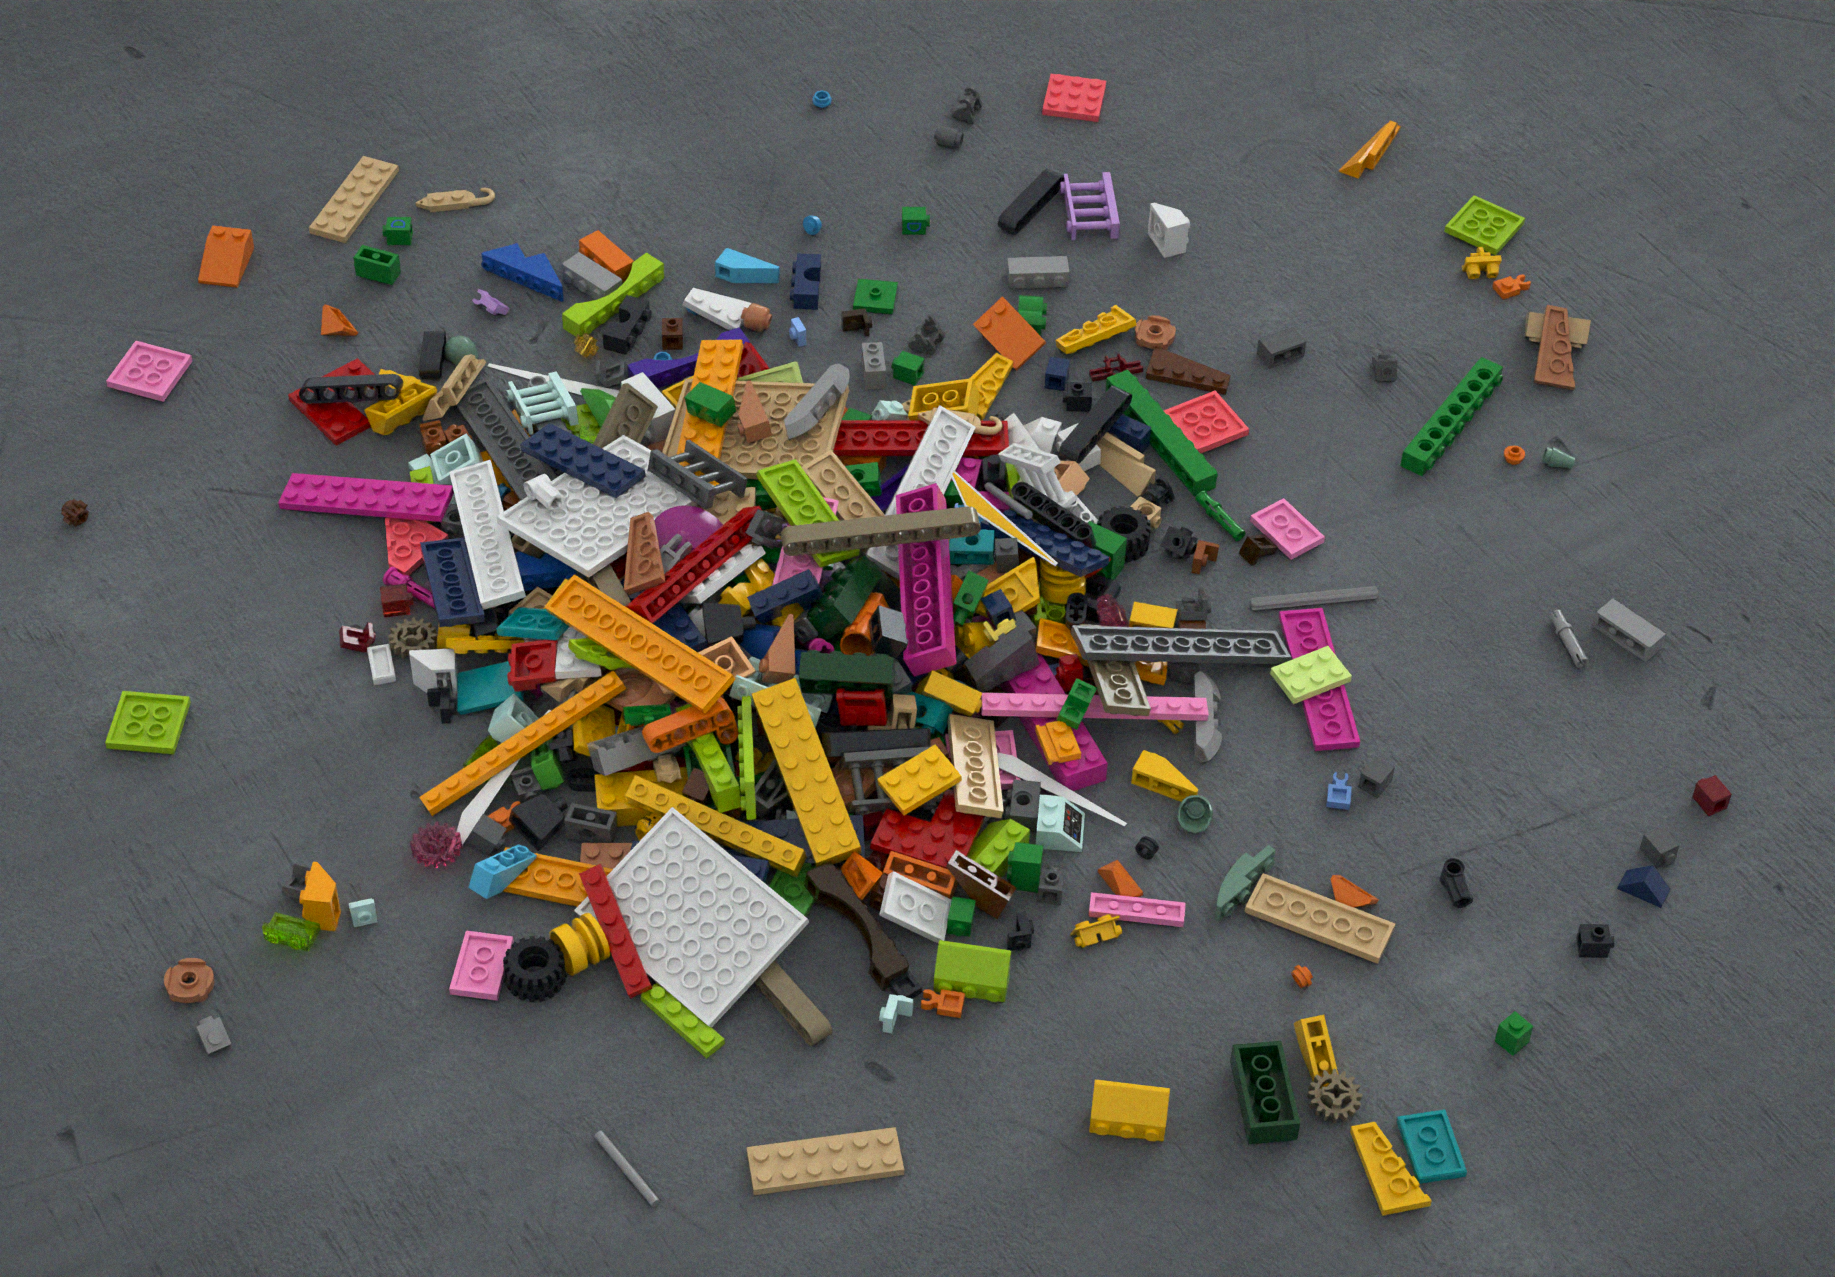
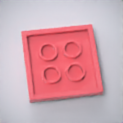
M1051 74L1042 115L1098 122L1106 89V81Z
M1216 390L1164 410L1171 417L1174 424L1181 428L1187 439L1193 442L1194 447L1200 454L1249 435V428Z

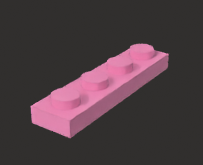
M1091 892L1089 917L1100 918L1110 914L1111 917L1119 916L1118 920L1183 927L1186 903Z

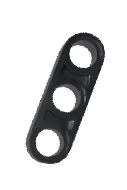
M424 331L419 361L420 378H441L445 356L446 332Z

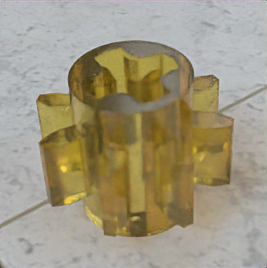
M586 332L583 336L578 334L573 341L577 345L574 350L586 358L589 354L595 356L599 349L595 345L598 340Z

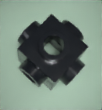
M1169 526L1160 546L1170 550L1169 554L1178 559H1181V557L1189 558L1196 551L1198 538L1192 536L1193 531L1185 527L1178 529Z

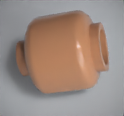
M751 303L748 308L744 307L741 319H744V327L762 332L764 329L767 330L769 328L772 314H770L769 308Z

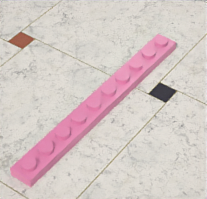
M982 693L980 698L982 700L981 713L982 716L1058 717L1068 695ZM1094 695L1083 718L1207 721L1209 714L1206 698L1146 696L1151 708L1149 716L1105 713L1100 696Z

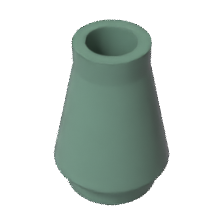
M1553 446L1552 448L1546 447L1542 458V463L1546 464V466L1572 469L1575 457Z

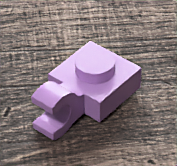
M478 289L477 292L481 294V299L473 298L472 301L475 304L485 305L487 307L486 310L494 315L498 313L507 314L509 307L496 298H492L488 292Z

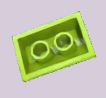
M1012 819L992 822L976 838L968 858L1002 878L1008 870L1009 851H1014L1015 842L1029 844L1030 829Z
M939 940L933 991L941 993V989L965 993L966 998L1005 1002L1010 975L1011 951Z

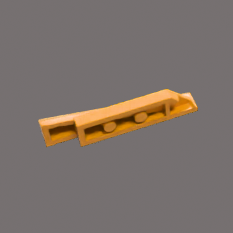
M1389 121L1339 169V172L1359 179L1365 168L1373 170L1401 129V126L1396 122Z

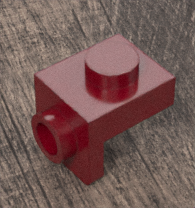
M367 622L363 630L342 625L339 630L340 648L366 653L367 647L373 645L376 633L373 632V624Z

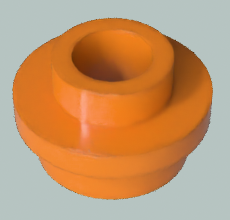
M1508 446L1504 450L1506 462L1512 465L1520 464L1525 458V451L1518 446Z
M1300 965L1295 966V970L1291 972L1294 981L1300 988L1311 986L1313 976L1308 968L1305 966L1301 967Z

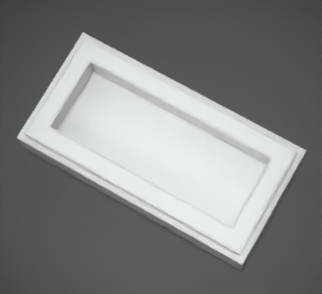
M384 644L367 647L373 684L379 685L396 682L390 645Z

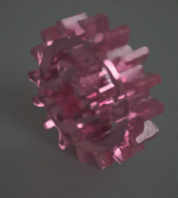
M1109 593L1097 599V615L1099 616L1100 626L1127 627L1129 622L1126 618L1124 607L1120 606Z
M438 821L435 822L434 826L426 823L425 829L419 827L418 834H412L413 840L410 841L412 856L417 858V863L424 861L425 867L433 864L434 868H437L440 863L445 867L447 866L446 861L455 862L454 855L460 856V849H462L460 832H456L455 826L448 828L447 822L442 826H439Z

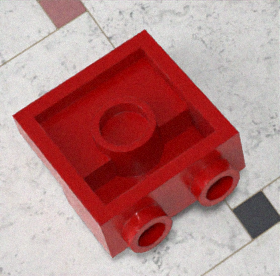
M540 640L512 644L511 653L508 654L511 672H508L507 678L509 686H513L515 692L537 689V684L557 681L555 675L557 640Z

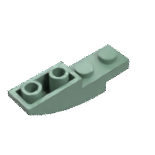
M1268 845L1254 857L1245 853L1231 867L1224 878L1218 894L1215 920L1217 922L1225 916H1230L1235 907L1240 903H1245L1250 898L1251 885L1258 880L1262 873L1269 872L1275 864V849Z

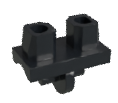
M567 727L553 737L556 743H549L550 749L557 751L558 761L563 763L578 760L577 752L574 751L573 731L570 727Z

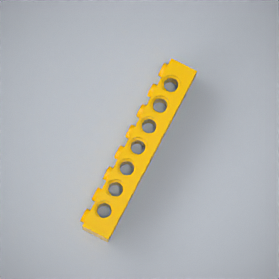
M635 775L625 794L629 804L661 818L673 807L713 841L751 858L768 860L771 867L796 878L807 858L805 850L719 813Z

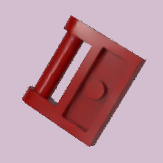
M837 689L836 700L838 702L841 725L886 726L887 712L884 689H876L875 691H845V689ZM847 700H875V701H847Z

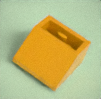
M313 862L311 870L306 872L305 890L300 892L299 902L303 904L302 917L306 919L307 929L336 931L341 914L336 883L318 862Z

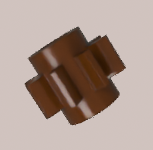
M73 499L67 501L62 506L61 514L64 516L62 520L69 526L73 524L76 527L83 524L88 518L89 511L86 510L87 505L81 500Z

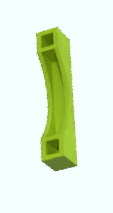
M645 253L632 262L629 277L617 290L597 300L576 303L563 312V329L581 340L612 316L619 313V307L627 295L638 298L657 283H660L664 279V263Z
M687 704L675 708V711L677 713L679 711L692 707V705ZM710 732L686 742L697 756L718 812L722 813L741 807L739 784L713 733Z

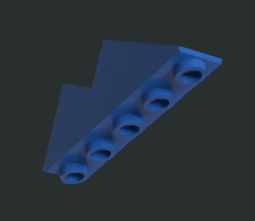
M518 243L481 253V266L484 270L561 302L564 301L563 286L545 253L525 258Z
M520 551L515 554L524 591L534 590L537 587L541 589L559 587L565 578L568 579L578 572L548 553H545L541 559Z
M756 624V629L744 630L743 642L740 645L752 657L761 660L765 657L781 626ZM795 650L796 675H799L801 652L807 651Z

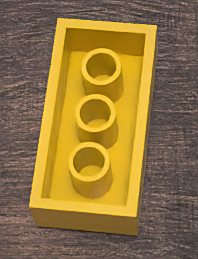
M680 768L681 779H676L672 783L658 782L654 770L612 773L606 776L597 774L595 775L597 808L616 812L618 827L637 825L638 820L650 812L629 804L625 797L635 775L683 796L682 791L688 781L687 768Z

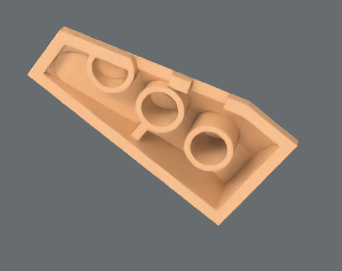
M1060 461L1061 463L1055 467L1054 472L1063 491L1069 492L1072 490L1075 495H1078L1084 490L1090 478L1076 461Z

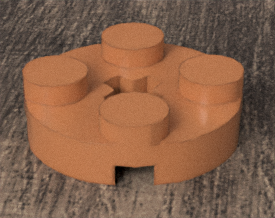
M1152 315L1148 316L1147 320L1142 321L1141 319L1136 323L1135 338L1138 346L1154 349L1156 346L1167 350L1168 346L1174 342L1176 328L1170 324V320L1167 318Z
M185 958L178 961V965L173 968L170 967L164 976V984L169 998L174 1002L180 1003L205 1001L208 998V994L212 991L215 982L211 967L207 966L205 961L198 958ZM192 977L194 981L188 984L183 982L188 981V978Z

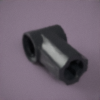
M1450 858L1444 863L1440 882L1446 887L1453 906L1463 908L1471 904L1474 898L1464 875L1465 866L1463 862L1456 858Z

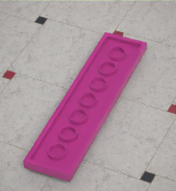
M292 473L278 504L280 509L442 522L454 490L453 485Z
M1323 608L1279 611V621L1287 650L1292 657L1291 660L1329 646L1335 654ZM1344 685L1301 701L1315 751L1359 748L1360 738Z

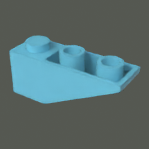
M726 248L715 261V277L731 283L780 282L779 266Z
M518 844L475 864L468 888L486 899L497 895L536 859L537 855L529 851L527 847Z

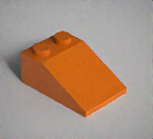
M212 225L206 239L198 283L238 288L254 250L251 230Z
M1003 296L973 323L981 335L1002 356L1013 361V368L1016 371L1046 344V341Z

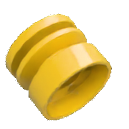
M1040 558V594L1045 600L1052 603L1067 604L1070 594L1082 593L1085 595V576L1079 577Z
M590 913L581 915L580 919L574 918L572 920V928L564 923L549 932L550 939L554 941V945L558 944L561 947V951L564 954L565 971L571 976L588 968V961L596 965L600 960L604 961L610 957V948L605 934L597 920Z

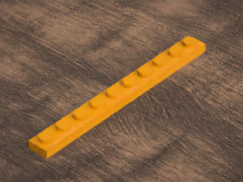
M611 671L419 798L431 816L435 815L626 689L624 683L614 671Z

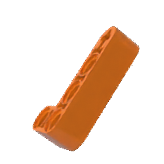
M720 697L706 714L694 706L649 723L643 728L642 736L652 752L660 753L713 731L721 743L731 744L738 738V728L733 712L725 699Z

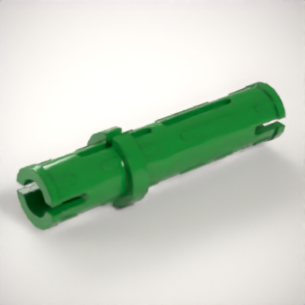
M1206 491L1198 493L1195 501L1206 510V514L1209 517H1213L1235 541L1243 539L1246 532L1222 509V505L1217 501L1215 502ZM1209 505H1211V506L1217 511V513H1215V512L1209 507ZM1223 519H1225L1232 527H1229V526L1223 521Z

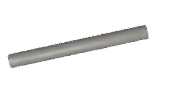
M990 482L985 484V490L1026 519L1032 517L1033 514L1030 510Z
M598 1131L594 1138L652 1207H656L660 1203L659 1198L603 1131Z

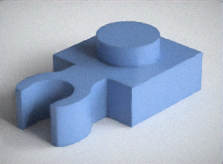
M1335 772L1332 784L1328 785L1326 807L1349 810L1352 787L1347 786L1348 774L1345 773V778L1339 780L1336 777L1337 772Z

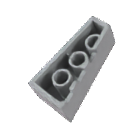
M642 726L587 743L594 770L606 776L635 766L638 763L654 760L659 755L665 753H676L681 750V747L686 746V742L663 752L654 753L650 750L642 736L644 728Z

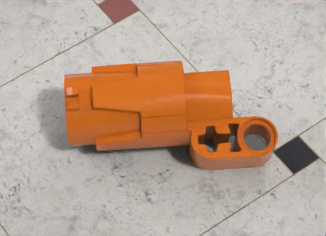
M871 593L853 623L844 629L840 648L841 652L845 655H853V653L860 652L870 656L875 653L872 652L869 619L878 605L889 608L883 594Z

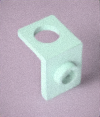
M372 898L349 903L354 927L378 922L375 903Z

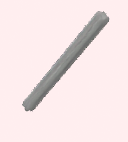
M1376 586L1254 597L1250 599L1251 610L1256 611L1378 598V589Z

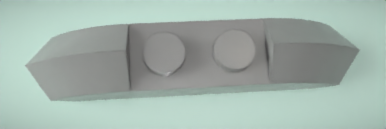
M841 364L831 365L784 419L788 440L798 438L808 432L819 422L818 420L823 417L824 413L835 403L836 399L842 395L849 383L850 374L848 368Z
M1200 670L1194 675L1193 698H1206L1209 715L1207 721L1193 720L1194 758L1203 763L1209 761L1217 753L1221 745L1222 734L1218 731V719H1214V715H1217V702L1221 700V696L1215 682Z

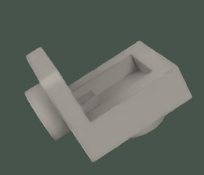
M209 1016L199 1021V1026L195 1028V1031L199 1034L207 1055L231 1045L220 1017L213 1019L212 1016Z

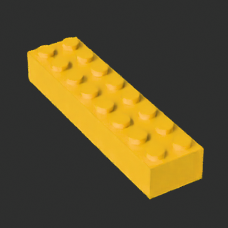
M796 678L752 693L754 706L816 868L829 861L832 864L844 861L849 858L853 851L862 854L860 843Z

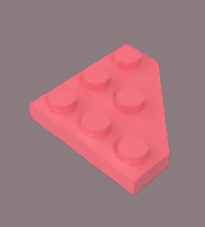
M385 518L389 568L395 567L404 576L410 575L424 563L420 542L449 539L447 533L424 520Z

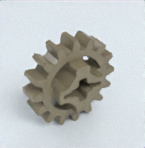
M413 617L412 621L409 622L405 618L403 624L397 622L396 628L390 629L391 634L388 635L390 649L394 650L396 656L401 654L402 659L410 656V650H430L436 648V628L432 627L431 622L425 624L423 618L416 621V618Z
M1333 1069L1331 1074L1324 1070L1321 1076L1316 1075L1313 1080L1314 1082L1310 1083L1308 1088L1310 1091L1307 1095V1098L1311 1099L1309 1107H1316L1315 1115L1318 1116L1322 1113L1324 1115L1323 1121H1327L1331 1117L1333 1123H1336L1338 1118L1346 1122L1348 1115L1353 1118L1356 1110H1359L1361 1105L1359 1101L1362 1098V1094L1358 1093L1360 1084L1353 1085L1354 1077L1352 1076L1347 1079L1345 1077L1346 1071L1338 1075L1336 1069ZM1329 1083L1327 1087H1322L1324 1084Z

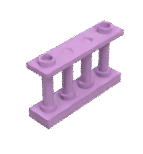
M1102 172V180L1096 183L1069 184L1068 174H1064L1063 182H1060V194H1064L1068 217L1066 228L1067 232L1071 234V240H1076V230L1106 229V231H1109L1111 239H1117L1119 237L1120 222L1110 172ZM1099 190V192H1102L1101 195L1071 196V191ZM1101 203V205H1104L1103 208L1074 209L1073 204ZM1103 216L1107 219L1105 221L1076 222L1075 217Z

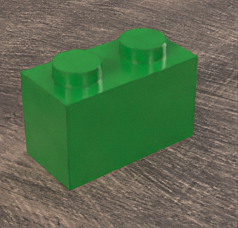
M362 245L353 257L356 276L393 285L401 273L398 254Z
M699 382L684 397L688 413L719 427H722L736 412L732 395L702 382Z
M1015 842L1014 851H1009L1007 880H1011V884L1016 887V890L1038 893L1043 845Z

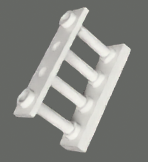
M1013 443L998 454L1002 462L1015 466L1022 482L1028 483L1065 509L1070 508L1072 503L1078 499L1077 495L1063 491L1054 469L1061 463L1057 455L1018 443Z

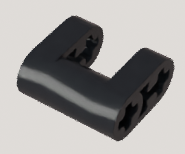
M1095 574L1085 578L1086 593L1095 596L1094 599L1087 597L1086 619L1095 623H1101L1120 594L1121 587L1116 581Z
M1072 593L1067 599L1065 624L1070 630L1073 625L1079 626V624H1085L1087 597L1082 593Z

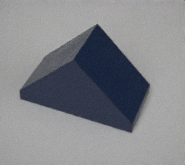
M1653 865L1626 870L1617 888L1660 908L1670 892L1669 886Z

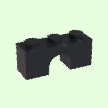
M628 295L625 297L619 307L620 323L610 321L603 332L604 349L626 355L630 348L634 347L637 336L642 334L645 323L651 319L652 311L650 310L649 301Z

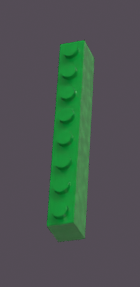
M1129 370L1107 377L1106 392L1111 386H1116L1132 394V401L1123 414L1151 427V447L1195 497L1201 491L1207 492L1216 488L1218 477L1216 469L1206 461L1203 454L1199 453L1194 447L1193 442L1187 439L1181 428L1174 424L1171 417L1161 409L1160 404L1155 402L1148 390L1144 389L1139 383L1138 379Z

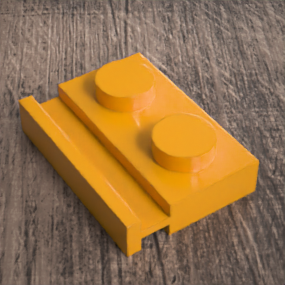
M1062 721L1049 722L1045 726L1036 725L1035 732L1049 765L1057 761L1058 763L1081 759V751L1070 726Z

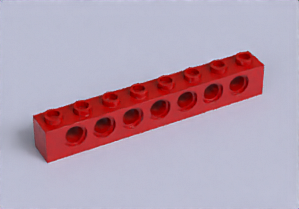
M760 506L746 507L740 510L664 574L666 582L647 588L625 607L650 623H654L751 541L752 537L745 532L757 510H761Z

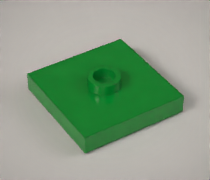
M858 279L853 310L865 308L866 312L893 314L898 282Z

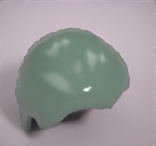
M463 335L450 338L444 346L446 359L452 361L456 367L465 355L472 354L475 356V359L479 357L473 341Z
M1191 795L1183 799L1177 812V819L1181 828L1195 834L1205 831L1210 825L1213 816L1210 802L1201 795Z

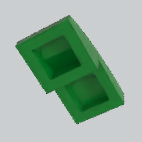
M1076 678L1058 715L1057 721H1062L1077 730L1097 688Z

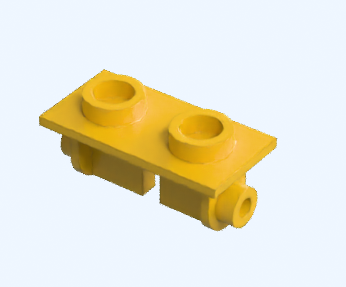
M1109 914L1098 918V922L1089 924V921L1078 923L1075 925L1076 928L1070 933V936L1077 935L1074 938L1077 947L1081 946L1082 948L1097 944L1096 934H1100L1102 942L1118 938L1122 934L1121 926H1116V921L1120 917H1111Z

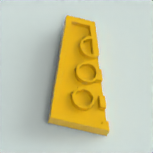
M1117 305L1111 307V312L1107 314L1102 312L1097 315L1098 319L1094 322L1087 321L1083 324L1082 329H1073L1056 339V347L1065 354L1075 353L1083 347L1092 346L1094 343L1109 339L1115 334L1127 332L1130 328L1137 326L1136 319Z
M998 353L993 355L970 377L973 378L980 394L977 417L980 421H983L1013 368V361Z
M762 558L756 560L744 570L756 592L772 586L775 574ZM799 603L790 604L781 610L783 616L772 620L774 626H782L789 614H793L795 620L804 609Z
M494 634V636L478 635L477 640L473 636L446 638V647L454 649V653L467 654L468 650H474L475 653H488V650L507 653L508 649H512V644L524 643V638L498 636V634Z
M1376 1122L1351 1126V1136L1382 1216L1431 1206L1432 1200L1420 1189V1183L1414 1176L1412 1177L1405 1168L1406 1164L1401 1157H1397L1392 1150L1391 1143Z

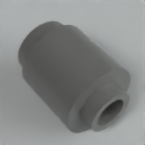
M943 125L936 129L934 135L937 144L951 148H960L964 138V133L960 132L959 129Z

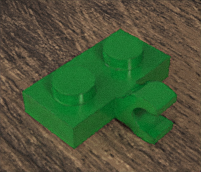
M669 704L623 707L625 724L631 726H639L644 723L645 727L649 723L671 715Z

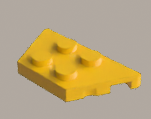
M1030 558L989 583L983 597L1001 589L1012 605L1014 613L1021 610L1025 612L1040 603L1035 558ZM981 601L975 613L989 619Z

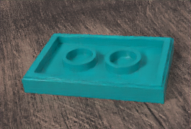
M518 607L496 630L498 636L557 640L570 626L548 613L546 609Z
M508 661L457 673V711L460 715L498 707L513 693L521 701H524V691L515 692L513 686L508 684L507 674L511 672Z
M1445 1109L1397 1117L1396 1122L1415 1178L1420 1184L1466 1177L1467 1170Z

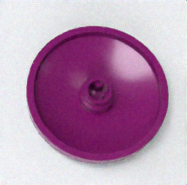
M694 506L669 508L654 520L659 549L664 544L666 545L676 534L682 536L681 543L673 550L675 553L686 542H690L693 546L691 551L694 550L723 525L711 513Z

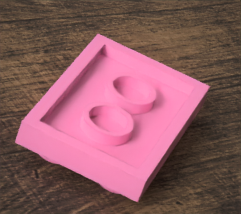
M1284 498L1251 515L1250 522L1266 535L1290 560L1324 543L1325 536Z
M466 931L450 984V995L498 1001L505 976L503 958L506 956L505 952L507 949H511V945L514 943L513 937Z

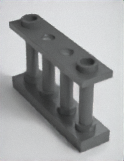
M686 440L684 453L668 457L658 449L650 452L648 471L704 509L712 508L714 495L731 491L740 498L745 496L748 478L691 440ZM686 461L691 465L683 467L679 463ZM701 471L705 475L696 476L694 473ZM716 481L719 485L711 486L708 482Z
M930 747L844 753L839 761L840 769L851 772L856 800L852 801L847 809L848 814L866 815L869 812L886 811V809L899 810L891 799L887 798L886 793L878 785L877 779L883 776L884 767L896 768ZM871 768L873 770L878 799L865 800L860 774L861 769ZM939 794L917 808H923L924 810L935 809L940 801H942L943 795Z

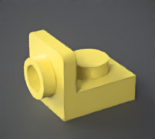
M1005 619L997 625V630H994L992 625L985 621L983 624L986 629L983 632L990 641L998 642L1000 640L998 638L999 635L1003 632L1007 635L1017 627L1015 625L1016 621L1014 619L1010 621Z

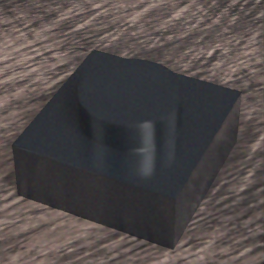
M910 971L889 981V988L896 996L902 995L912 999L922 993V986Z

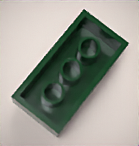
M866 555L858 560L853 558L844 569L840 567L835 570L831 575L832 580L823 587V597L816 600V605L807 612V619L818 632L816 638H822L826 641L851 625L876 586L882 573Z
M818 650L801 652L799 670L801 692L836 695L837 689H845V691H875L876 689H884L885 698L893 699L895 682L894 657L886 654L867 656L865 653L860 652L853 653V655H845L839 651H832L830 654L821 653Z
M1282 1041L1233 1045L1230 1064L1248 1145L1297 1140L1300 1119Z

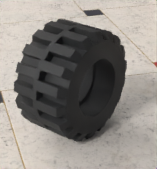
M1112 507L1111 510H1106L1104 514L1099 516L1097 525L1127 538L1125 561L1126 563L1131 562V560L1136 561L1148 551L1151 532L1150 520H1147L1145 514H1141L1142 511L1134 510L1133 507Z
M529 936L530 939L525 940V938L519 939V943L514 942L511 945V949H507L505 952L506 956L503 958L505 982L508 990H511V994L515 997L519 995L520 1000L525 1001V999H529V1002H535V1000L539 999L541 1002L545 1001L546 997H554V992L559 993L561 985L565 983L564 954L558 944L554 945L553 940L549 939L546 941L545 937L542 936L539 938ZM533 966L544 967L536 972L526 971L527 968Z

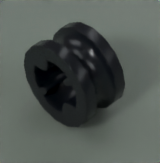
M1143 836L1136 844L1135 850L1142 858L1149 860L1154 857L1155 853L1159 850V846L1154 839Z

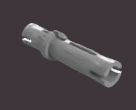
M1554 610L1557 617L1551 612L1549 619L1556 628V635L1562 639L1577 668L1584 667L1581 661L1587 665L1589 659L1573 634L1572 625L1567 623L1561 610Z

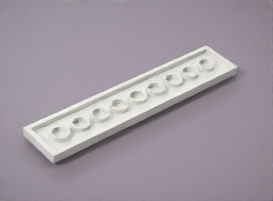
M939 405L884 516L896 514V495L937 483L944 495L952 478L950 473L956 470L976 427ZM898 545L868 548L865 554L866 557L881 570L900 580Z
M491 460L450 471L451 482L483 610L526 597L510 532L497 523V516L503 513L504 509Z

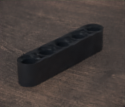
M1045 169L1003 211L998 220V227L1017 235L1060 191V182H1063L1064 176Z
M397 374L312 377L304 382L299 391V397L303 402L309 404L394 400L398 397L404 382Z
M1111 386L1063 441L1059 449V455L1080 464L1127 410L1132 401V394L1116 386Z
M1018 482L1013 485L1011 492L1014 500L1030 510L1033 514V519L1044 526H1048L1057 533L1065 534L1074 541L1084 543L1085 546L1091 549L1095 548L1097 542L1092 527L1028 483Z
M930 728L822 732V748L828 757L843 756L844 753L931 747Z

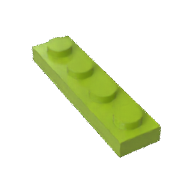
M658 983L654 984L652 989L641 994V1001L706 1059L725 1045V1039L712 1027L707 1026Z

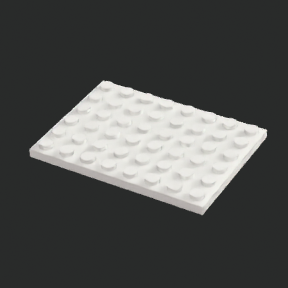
M622 435L602 449L645 469L646 477L622 495L614 498L563 473L551 481L552 486L564 496V503L559 510L554 512L551 509H547L539 500H531L529 497H526L498 515L497 523L589 578L627 552L630 518L649 512L654 516L655 520L658 515L669 508L676 506L695 507L698 505L648 471L651 450L625 435Z
M673 807L607 875L647 975L709 1027H713L809 923L808 918ZM587 896L574 911L579 917L585 913H590L597 920Z

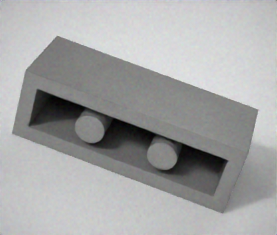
M580 252L562 263L563 279L577 287L581 292L591 296L594 300L609 295L622 285L621 278Z
M1067 256L1007 258L1008 288L1068 287L1069 266Z
M1611 599L1596 612L1593 624L1594 628L1645 662L1662 649L1666 635L1660 629L1614 599Z

